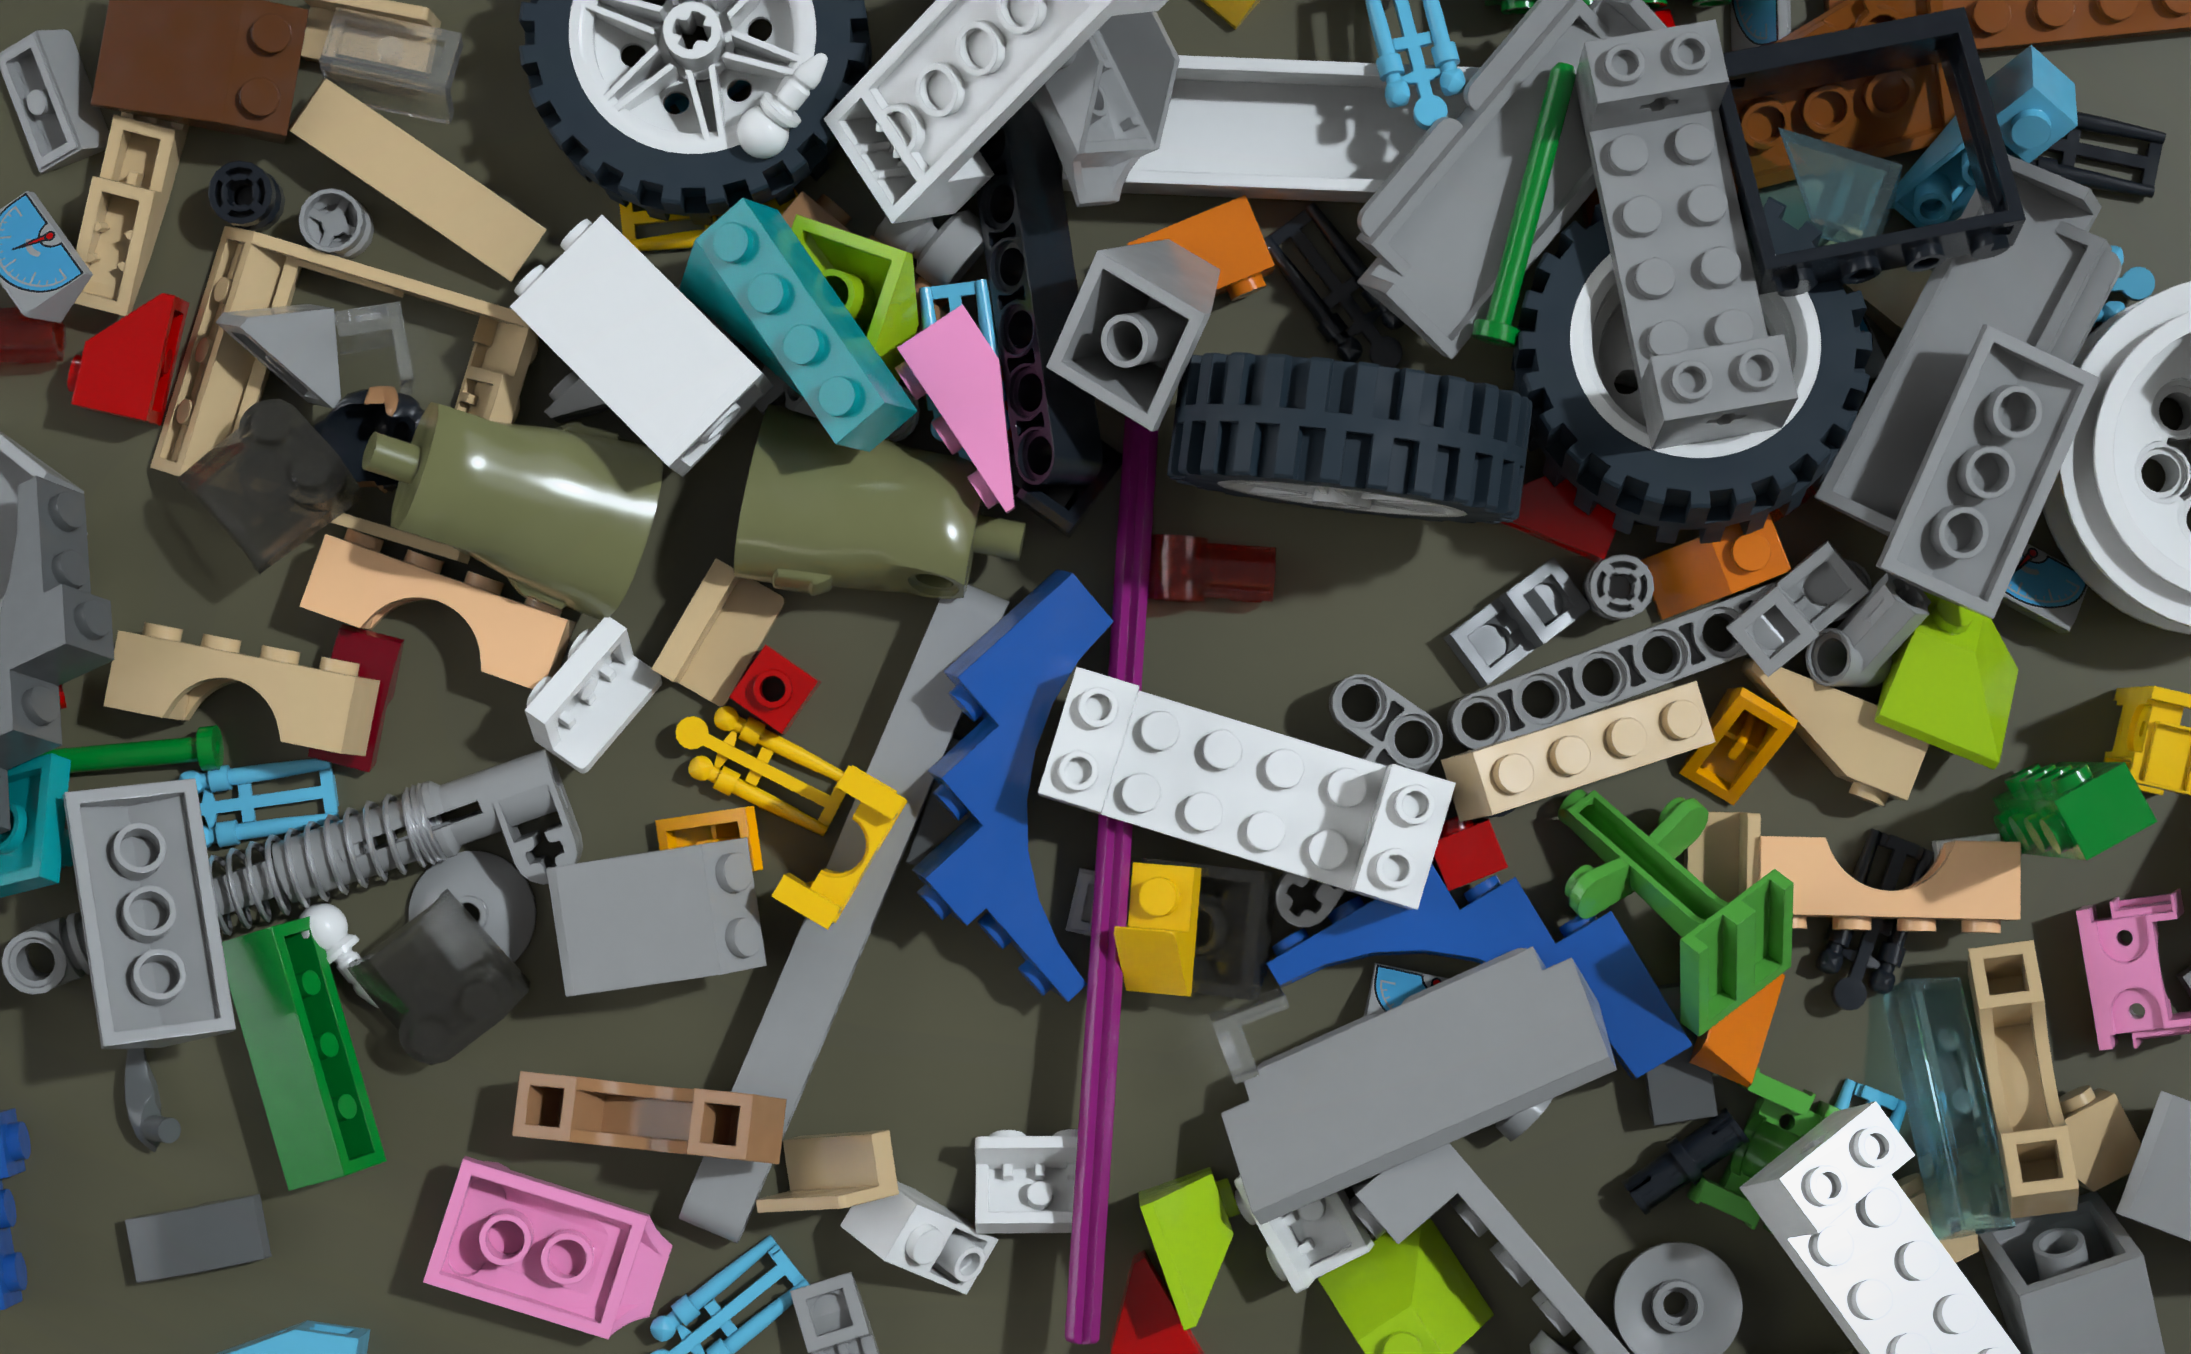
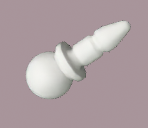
M818 53L799 65L794 71V77L787 80L777 93V96L765 92L760 98L761 106L751 108L743 114L737 126V138L740 146L746 153L756 158L766 159L776 156L785 148L789 139V128H796L801 123L799 115L794 110H798L809 97L810 90L815 89L821 81L828 61L825 54Z
M317 903L309 906L308 909L306 908L298 919L310 916L312 936L317 944L325 949L326 959L329 964L336 962V968L348 983L353 984V990L358 996L376 1008L384 1007L386 999L378 978L374 973L369 972V967L357 952L352 950V947L360 939L356 935L348 934V923L343 912L336 906L328 903ZM309 930L301 932L303 938L310 936Z

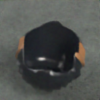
M373 386L369 389L348 393L338 402L328 416L314 425L313 432L320 448L334 468L345 479L354 483L355 487H376L383 493H387V491H393L397 488L399 481L362 469L366 445L374 432L411 443L425 410L420 407L419 402L412 396L398 393L395 387Z

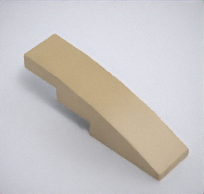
M325 77L289 128L290 132L511 282L547 230Z
M121 112V116L113 115L100 177L92 176L76 247L77 253L90 269L93 276L74 304L122 316L132 312L170 198L189 125Z

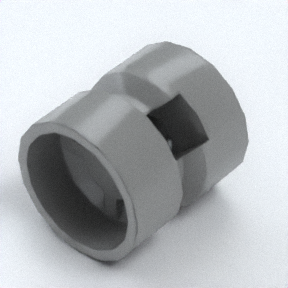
M969 209L956 212L955 214L892 224L886 215L874 234V237L883 244L912 253L913 258L916 260L915 272L932 286L958 283L985 251L980 219Z

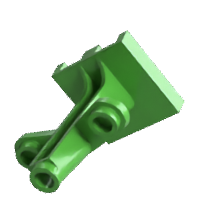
M1582 789L1575 790L1562 802L1558 811L1559 820L1568 826L1605 862V864L1596 868L1590 865L1581 866L1570 876L1565 886V895L1569 898L1570 907L1581 918L1588 919L1636 892L1682 937L1680 939V1023L1698 1037L1791 967L1794 883L1776 869H1773L1731 902H1726L1675 860L1676 857L1698 839L1707 824L1708 810L1697 799L1690 798L1686 800L1683 797H1677L1671 800L1659 816L1658 827L1649 836L1595 790L1589 794Z

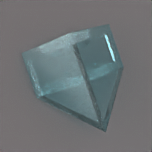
M1778 127L1811 220L1810 223L1822 232L1821 238L1840 243L1882 235L1889 225L1894 211L1902 164Z

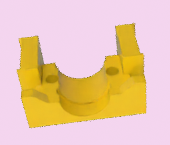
M2157 686L2117 688L2114 701H2117L2116 705L2122 706L2113 751L2105 753L2104 762H2125L2141 792L2163 795L2165 790L2191 796V728L2180 725L2184 708L2191 709V694Z
M848 765L836 787L860 801L852 820L861 827L865 836L866 848L863 858L857 866L849 871L836 872L827 868L821 869L816 879L807 883L791 873L784 874L771 896L827 930L832 922L836 923L908 802L906 798L897 794L896 790L854 765L852 767Z

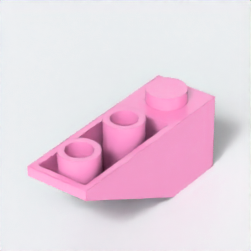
M962 304L897 347L905 361L895 367L915 400L928 394L940 412L941 416L933 420L931 424L953 455L964 448L977 470L967 476L986 507L990 509L997 503H1000L1005 512L1009 513L1015 509L1000 361Z

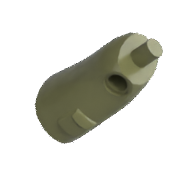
M430 402L420 419L411 443L374 432L364 451L362 469L399 481L392 507L391 527L447 544L508 577L515 590L525 598L530 596L556 609L562 610L564 607H567L597 620H602L604 617H610L617 610L638 568L658 504L662 484L663 462L645 444L621 439L617 432L584 426L582 422L567 423L557 428L490 421L464 411Z
M770 403L761 423L744 491L735 543L734 576L736 578L772 583L776 589L809 593L812 597L827 593L835 586L909 593L939 599L964 598L975 553L1019 561L1026 523L983 515L985 504L967 478V476L977 470L972 461L957 456L908 447L888 439H884L870 452L837 445L818 418Z

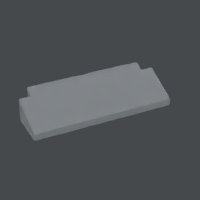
M1537 0L1466 84L1463 98L1467 107L1457 119L1450 117L1437 119L1360 210L1357 217V225L1361 233L1356 239L1377 258L1359 278L1357 283L1441 355L1453 359L1471 337L1475 320L1486 319L1551 69L1558 62L1573 65L1575 72H1577L1585 41L1667 28V26L1643 0H1593L1589 6L1583 0ZM1575 83L1525 272L1596 188Z
M2008 155L2026 217L2014 245L1995 257L1974 259L1971 257V254L1947 258L1942 264L1934 268L1861 407L1846 442H1844L1837 454L1832 467L1826 474L1815 496L1818 501L1889 537L1983 324L1990 325L2073 365L2122 270L2121 261L2111 251L2112 248L2107 240L2089 232L2102 208L2090 188ZM1977 188L1960 219L1984 215Z
M1532 946L1528 949L1517 948L1411 995L1400 1006L1379 1015L1370 1014L1263 1061L1254 1071L1242 1075L1249 1101L1224 1111L1221 1115L1251 1211L1260 1225L1607 1075L1616 1071L1617 1068L1599 1002L1572 957L1546 968Z

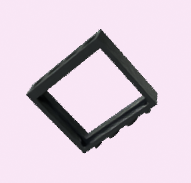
M1965 7L1723 53L1729 83L1719 107V114L1759 295L1778 292V295L1783 297L1796 296L1810 291L1818 283L1842 279V282L1845 284H1859L1877 277L1881 271L1906 267L1908 271L1920 272L1939 266L1947 258L1971 254V257L1974 259H1987L2004 253L2010 246L2014 245L2026 217ZM1941 63L1984 215L1776 255L1735 102Z

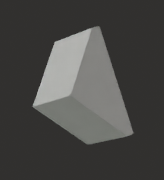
M301 304L223 312L215 322L307 403L333 409L341 400L334 308Z

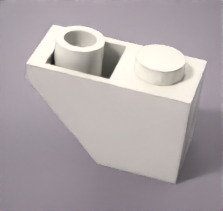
M898 1181V1195L851 1206L840 1226L877 1256L888 1263L966 1295L999 1240L992 1234H976L975 1224L916 1189Z

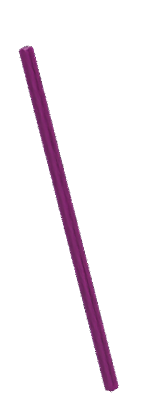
M1125 416L1112 620L1114 622L1111 624L1108 676L1140 686L1139 691H1142L1158 430L1152 432ZM1100 814L1098 820L1065 1322L1066 1341L1084 1345L1096 1344L1100 1338L1123 973L1114 938V926H1126L1133 830L1132 824Z

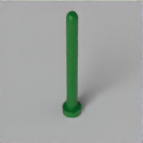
M1558 62L1550 71L1486 319H1476L1471 336L1489 344L1510 348L1516 347L1520 330L1511 326L1576 79L1573 65Z
M213 725L199 727L196 737L58 748L42 754L53 753L71 760L70 773L199 762L200 768L203 771L220 770V767L223 765L224 746L219 727Z

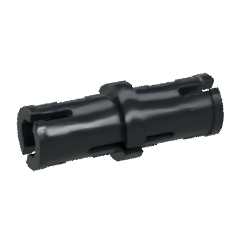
M1726 1108L1722 1109L1718 1116L1712 1118L1680 1142L1674 1137L1665 1144L1668 1147L1666 1152L1628 1179L1625 1178L1621 1181L1645 1215L1691 1181L1697 1186L1701 1178L1706 1179L1702 1173L1743 1144L1746 1145L1750 1142Z

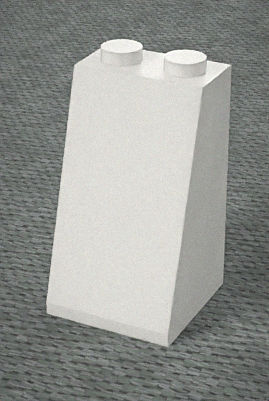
M603 215L593 224L588 219H584L562 240L560 246L565 252L548 269L542 264L538 265L519 282L514 290L519 298L510 307L669 468L683 477L773 385Z

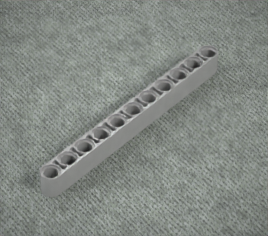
M969 584L967 585L964 598L940 599L867 770V774L896 790L897 794L906 798L908 802L837 922H832L827 930L805 917L731 1092L787 1099L782 1140L935 782V779L928 770L947 753L964 714L948 694L955 685L943 671L998 623L1007 612L1009 601ZM856 798L826 868L836 872L849 871L858 865L865 853L866 840L861 827L852 820L853 814L860 804V801ZM703 1156L678 1219L738 1244L772 1164Z

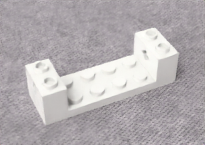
M936 0L832 109L824 120L892 224L955 214L994 175L979 149L1111 16L1159 11L1169 0Z
M1076 667L1040 783L1039 796L1402 908L1418 910L1456 785L1455 782L1396 764L1389 766L1377 764L1139 691L1140 686Z
M1876 1101L1832 1112L1739 1187L1859 1354H2021L1891 1175L1915 1156V1154Z

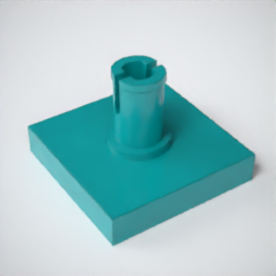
M49 753L35 757L8 770L11 830L0 835V898L58 884L61 868L73 866L68 829L65 828L66 813L63 794L68 792L71 760Z

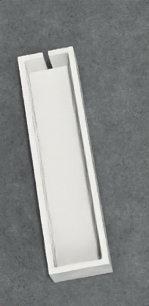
M1178 55L1180 61L1160 147L1158 150L1138 159L1129 172L1121 193L1233 198L1246 195L1247 198L1367 203L1427 132L1417 126L1413 119L1414 106L1419 100L1415 85L1408 84L1411 95L1407 105L1390 108L1386 103L1384 95L1387 84L1380 80L1376 63ZM1403 64L1406 75L1411 72L1409 64ZM1426 65V68H1435V66ZM1457 66L1463 72L1466 84L1481 68ZM1440 77L1430 82L1433 95L1439 96L1445 101L1448 110L1447 117L1457 119L1467 107L1463 98V92L1458 95L1445 96L1441 91ZM1063 168V191H1072Z

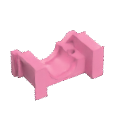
M2176 889L2173 893L2124 900H2119V897H2115L2109 902L2112 917L2098 919L2096 905L2082 906L2076 910L2099 1051L2113 1049L2119 1043L2117 1034L2132 1033L2134 1048H2138L2143 1043V1039L2191 1034V1011L2172 1013L2170 999L2166 995L2162 980L2158 953L2159 932L2157 921L2178 919L2184 913L2181 890ZM2122 930H2127L2132 934L2133 940L2131 943L2122 941L2120 937ZM2134 1003L2141 1004L2145 1009V1014L2142 1016L2135 1014L2132 1005Z

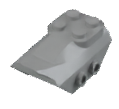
M1157 11L1111 16L1029 99L1045 122L1063 165L1077 207L1111 205L1120 201L1123 184L1140 157L1158 150L1160 147L1180 58Z

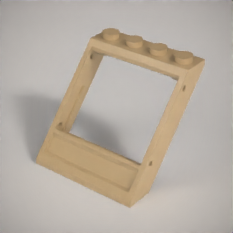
M225 226L150 468L468 564L469 555L447 544L337 511L339 506L337 504L239 475L270 370L215 322L223 312L290 306L302 268L403 298V295L407 294L479 316L480 318L473 337L474 347L454 409L490 421L510 424L515 422L519 413V396L528 367L537 355L539 347L538 335L512 309L259 232Z

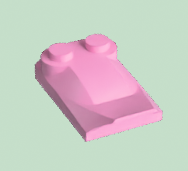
M465 1156L461 1163L423 1283L609 1340V1337L623 1326L636 1320L650 1317L673 1245L656 1229L649 1214L512 1171L499 1162H483Z

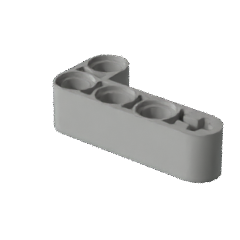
M1366 674L1352 675L1342 679L1333 687L1329 696V711L1333 720L1341 728L1369 746L1361 759L1384 766L1396 764L1425 774L1438 757L1443 744V734L1440 726L1429 714L1380 680ZM1353 685H1362L1369 688L1376 699V708L1373 715L1363 722L1349 719L1342 708V697L1345 691ZM1408 721L1421 724L1428 734L1426 750L1415 758L1403 756L1395 745L1397 729ZM1283 871L1273 889V903L1277 912L1288 923L1297 927H1311L1321 923L1329 915L1345 890L1318 882L1312 893L1314 898L1319 901L1317 907L1313 911L1303 907L1297 914H1294L1289 910L1293 900L1286 892L1293 883L1299 887H1304L1310 879Z

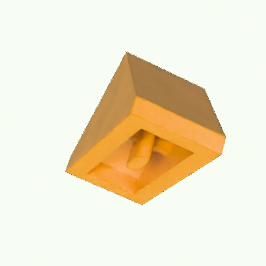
M1744 687L1729 688L1709 720L1715 743L1691 750L1679 774L1734 806L1796 728L1798 720Z
M754 806L655 820L659 850L747 837L752 871L763 870Z

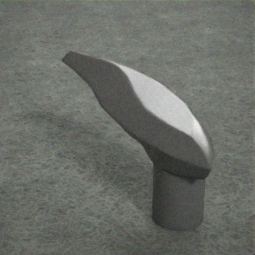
M145 1048L128 1049L124 1083L128 1117L137 1138L146 1147L155 1152L160 1142H175L180 1136L181 1126L176 1119L161 1115L158 1085L148 1064Z

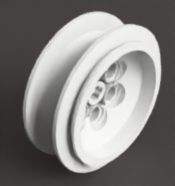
M2191 281L2126 307L2103 322L2087 336L2073 365L2099 377L2100 380L2042 510L2052 536L2069 565L2102 599L2141 622L2163 630L2191 635V531L2186 523L2187 513L2191 507ZM2165 397L2176 401L2182 409V424L2177 430L2169 429L2160 419L2159 407ZM2148 458L2159 462L2165 471L2166 480L2159 492L2150 490L2142 479L2141 470Z

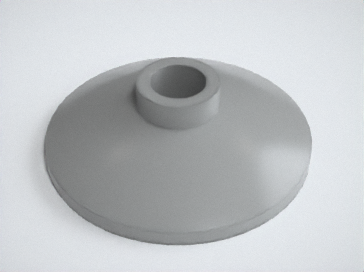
M484 851L458 852L457 856L448 858L447 861L442 859L441 863L436 862L435 865L429 867L420 877L413 890L409 904V925L418 949L429 962L440 970L464 978L489 976L512 965L528 947L536 926L537 910L535 897L526 878L506 859ZM465 903H472L479 909L480 919L474 927H466L458 919V911Z
M1667 1242L1643 1251L1624 1269L1614 1293L1613 1310L1618 1331L1634 1354H1723L1731 1345L1739 1330L1743 1303L1738 1282L1733 1272L1721 1258L1708 1249L1696 1244ZM1672 1292L1682 1293L1686 1300L1684 1309L1677 1314H1668L1663 1307L1665 1297Z

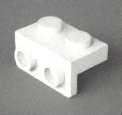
M604 617L594 630L587 629L583 631L573 642L568 653V660L553 677L546 676L539 681L527 700L525 713L534 741L582 774L587 773L662 685L661 675L651 670L650 666L633 655L627 628L611 617Z
M1077 1129L1061 1130L1053 1136H1026L1024 1133L1016 1130H1000L993 1132L989 1136L975 1138L976 1234L1071 1233L1078 1139Z
M1239 1175L1234 1180L1237 1188L1235 1200L1241 1214L1249 1224H1257L1269 1245L1266 1248V1254L1273 1271L1280 1280H1288L1295 1293L1309 1288L1316 1278L1368 1253L1375 1245L1362 1221L1349 1205V1198L1344 1189L1260 1225L1251 1211L1241 1176Z

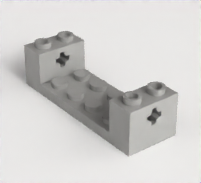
M1716 19L1585 41L1576 72L1575 86L1651 450L1782 428L1798 399L1785 335L1780 334L1769 337L1767 335L1720 119L1719 107L1728 86L1729 78Z
M1450 1143L1351 1186L1355 1196L1348 1203L1353 1208V1212L1376 1239L1387 1231L1397 1244L1402 1242L1443 1205L1449 1202L1479 1238L1490 1230L1498 1239V1242L1489 1250L1521 1287L1532 1279L1540 1288V1291L1531 1299L1563 1337L1573 1329L1581 1336L1582 1339L1573 1346L1578 1354H1630Z

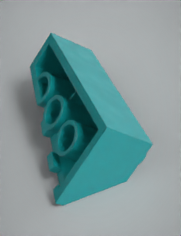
M742 198L695 239L679 291L803 397L835 444L870 452L918 411L777 209Z

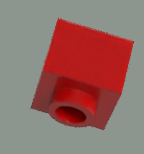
M765 644L729 698L779 733L786 734L821 684V681L771 646ZM770 677L780 678L785 685L783 697L775 702L768 701L762 694V685Z
M1456 816L1444 821L1432 863L1448 891L1508 868L1489 819H1480L1475 822L1471 819L1460 822L1459 817Z

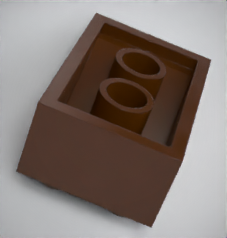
M109 0L91 106L284 144L288 131L309 10L265 0Z

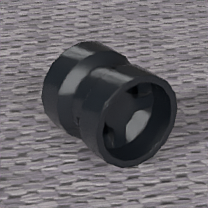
M235 161L227 163L215 172L210 181L208 196L211 207L220 218L237 228L255 232L268 230L278 222L284 212L285 197L282 187L273 176L251 162Z

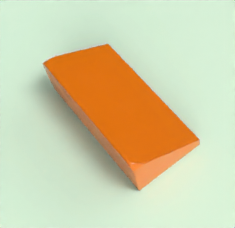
M1782 973L1700 1037H1697L1689 1063L1743 1086L1750 1087L1785 975Z

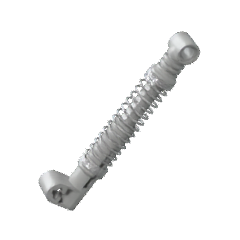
M542 749L442 785L430 780L422 784L418 783L417 786L406 787L402 794V799L398 800L394 795L386 794L382 806L367 800L362 813L348 807L343 819L340 820L337 816L328 814L324 821V826H320L314 821H308L304 833L295 828H289L284 840L270 834L265 842V849L259 843L253 841L249 842L245 855L238 849L230 848L226 856V862L217 855H211L209 865L221 930L224 934L231 936L233 926L230 912L236 911L242 925L250 929L252 926L250 905L255 904L262 919L270 922L272 914L268 899L275 897L282 913L289 916L291 912L290 901L292 903L300 902L303 907L308 909L310 898L319 895L322 900L328 902L330 898L329 891L339 888L341 893L348 895L349 884L359 882L362 887L367 889L369 877L378 875L381 880L386 882L388 879L387 871L398 868L399 872L406 875L407 864L417 861L421 867L425 868L427 862L435 865L436 861L440 863L442 859L447 861L448 858L457 856L462 845L503 831L514 864L520 874L531 882L542 885L549 884L546 868L578 863L583 850L582 835L551 753L546 749ZM476 801L479 802L481 810L442 822L440 814ZM557 811L561 822L551 825L544 832L549 842L560 841L563 845V849L555 857V864H551L547 855L537 857L533 852V848L541 841L540 831L536 830L521 836L517 825ZM406 826L408 835L397 838L394 830ZM386 833L388 842L378 845L375 837ZM273 840V841H275L276 843H273V845H272V855H273V857L271 858V841ZM252 847H255L265 860L252 864ZM236 854L246 867L232 871V855ZM217 861L226 874L213 878L212 862ZM80 913L69 914L67 919L58 918L46 923H39L11 939L4 949L2 967L5 977L13 987L20 992L32 995L41 994L57 986L83 978L85 973L90 975ZM32 943L44 944L52 951L55 959L52 973L40 972L32 966L28 954Z

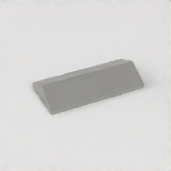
M1983 324L1876 567L1924 592L1987 618L1994 619L2100 378L1990 325Z
M196 779L65 792L63 800L101 1049L163 1048L234 1032L236 1027Z

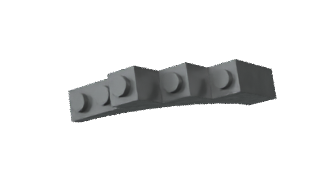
M38 476L18 485L17 536L10 579L0 610V835L11 830L8 770L63 745L59 685L115 660L111 601L91 594L85 496L83 493Z

